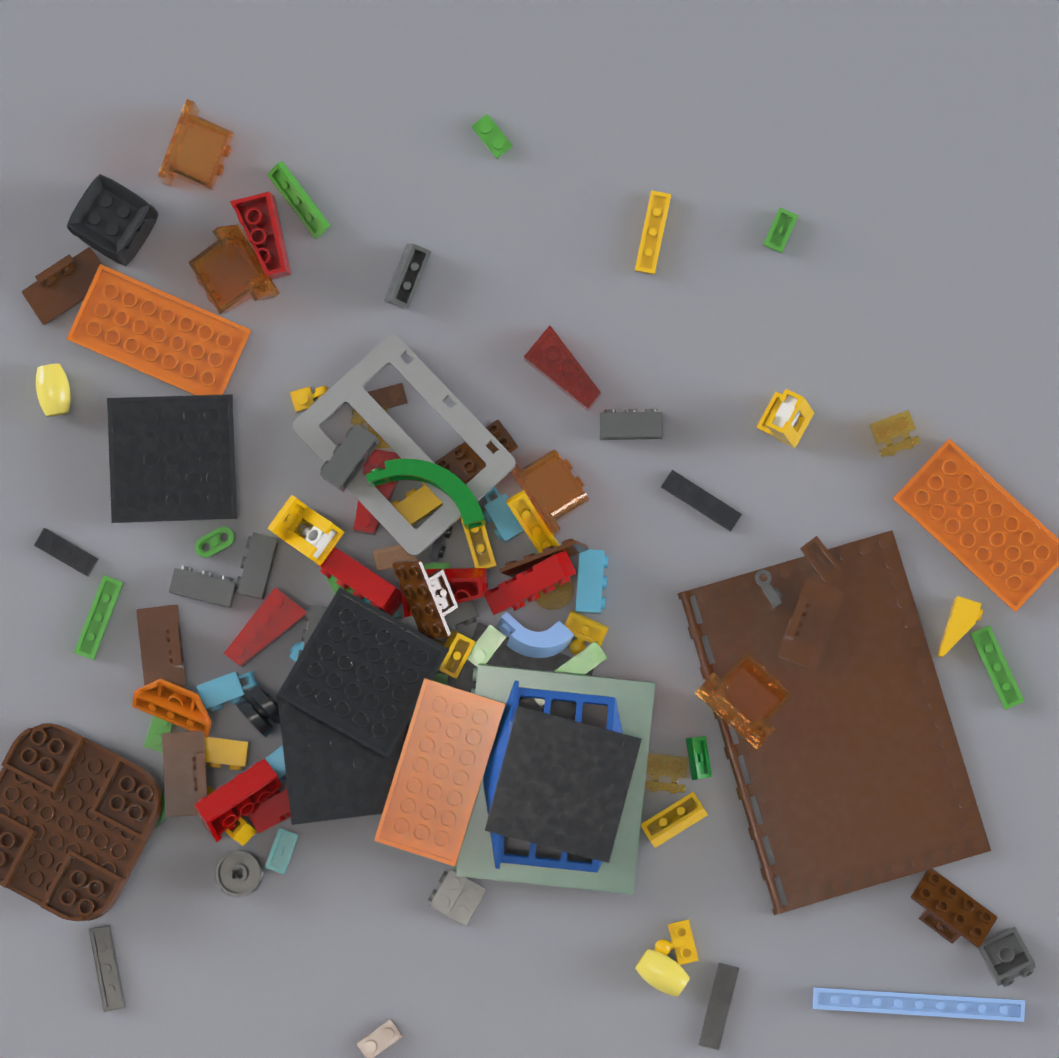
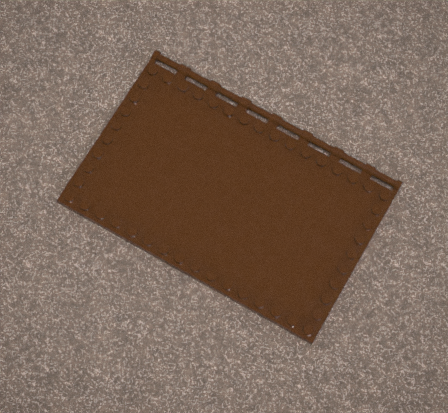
M893 530L827 549L842 570L826 582H824L805 556L762 568L770 572L772 578L769 584L773 589L777 587L783 597L780 599L782 603L775 608L772 607L761 586L755 582V574L759 570L677 594L684 607L689 624V635L696 647L701 667H699L701 675L708 687L713 704L714 718L717 719L721 730L726 758L730 760L737 784L736 791L739 800H742L750 827L748 831L751 840H754L762 867L760 871L763 881L766 880L774 907L772 909L774 915L991 851ZM761 574L759 579L764 582L767 580V577ZM806 578L845 593L816 670L777 656ZM691 596L696 598L703 621L701 624L696 622L689 599ZM707 635L715 661L713 664L708 662L702 636ZM719 675L727 701L725 704L720 702L714 676ZM731 715L739 741L738 744L734 745L725 718ZM742 755L751 781L747 785H745L737 758ZM754 795L763 824L760 825L757 824L749 798ZM761 837H768L775 860L773 865L769 864ZM778 876L780 877L787 900V905L784 906L781 904L774 878Z

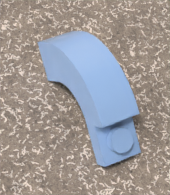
M508 612L501 616L497 626L501 633L509 637L507 646L510 649L532 658H546L560 653L570 645L574 636L560 621L548 630L542 632L530 631L517 622Z

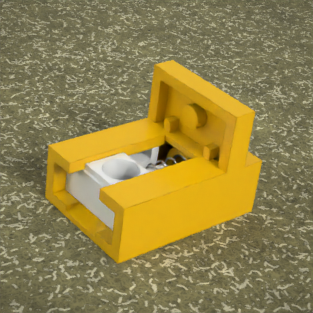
M785 389L783 394L774 393L756 428L795 449L812 419L814 411L803 396Z
M293 495L290 496L267 528L319 566H321L345 533Z

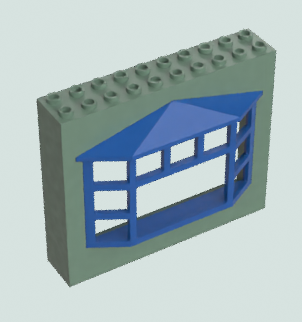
M479 663L478 668L473 669L472 681H476V689L472 688L471 693L506 703L458 860L456 866H453V871H457L456 876L634 895L655 682ZM520 697L544 699V713L550 714L552 700L575 702V721L578 722L582 720L584 703L608 706L606 729L642 739L609 863L592 859L591 863L567 860L568 852L561 851L560 859L536 857V844L530 843L528 856L504 854L505 836L485 831Z

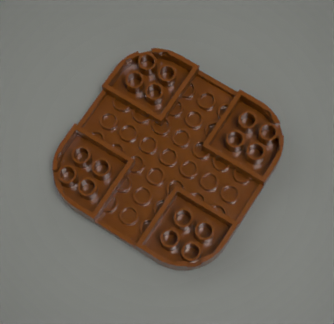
M44 723L28 728L14 740L1 764L3 768L0 772V885L40 905L41 908L62 919L77 922L97 919L107 913L118 900L159 821L162 811L160 787L152 774L143 767L69 728L52 723Z

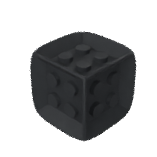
M99 174L89 185L73 210L67 228L74 236H77L91 248L109 259L127 266L151 233L156 223L158 212L154 206L148 204L136 193L118 182Z

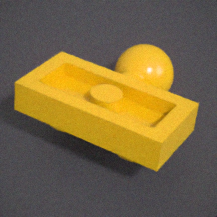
M571 610L565 626L577 639L571 641L569 645L570 652L574 655L580 653L586 648L585 641L591 644L596 641L601 647L609 627Z
M689 919L667 924L671 941L665 939L658 940L654 946L655 951L668 955L673 949L676 962L679 965L699 961Z

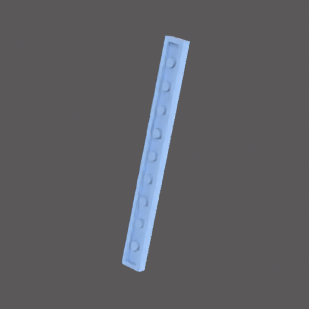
M813 987L812 1009L1024 1022L1025 1000Z

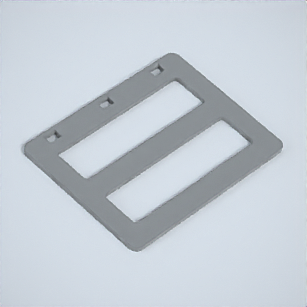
M389 335L293 422L292 427L295 433L325 463L334 455L333 451L336 445L320 429V426L343 404L349 403L401 459H418L434 463L364 389V386L385 366L391 364L486 463V467L466 484L477 501L484 497L516 466L515 458L397 335ZM405 352L413 359L409 364L401 358ZM447 397L456 404L451 409L443 402ZM490 442L499 449L494 454L486 447ZM360 470L347 487L411 556L420 555L461 517V513L452 499L440 489L427 483L425 485L442 501L443 505L417 529L409 524L375 486L371 487L367 478Z

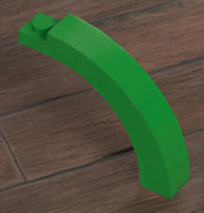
M393 459L384 461L386 469L377 468L371 470V473L366 474L367 482L371 487L401 480H412L430 484L443 491L456 504L466 530L487 525L481 507L471 490L456 475L437 464L418 459Z

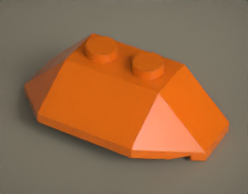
M158 679L135 690L132 707L187 730L204 731V737H209L212 721L199 694L163 679Z

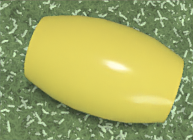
M49 364L38 367L36 373V392L46 417L69 413L71 392L66 373L61 364Z
M651 949L645 951L635 966L639 975L649 985L664 994L674 997L679 996L690 979L685 970L676 961L661 952Z

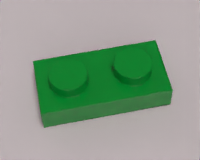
M706 736L686 738L692 780L711 778Z

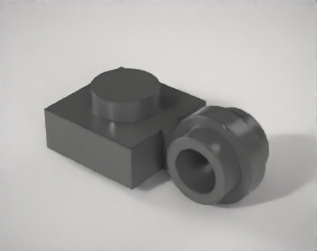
M764 569L759 570L755 574V582L761 586L772 607L775 608L782 603L780 599L783 597L777 587L773 589L769 584L772 578L770 572ZM761 574L766 575L767 580L762 582L759 579V576Z

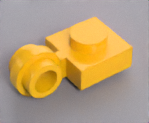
M310 386L290 392L295 412L307 410L315 403L314 399H319L329 390L327 386L316 388L314 394H312Z

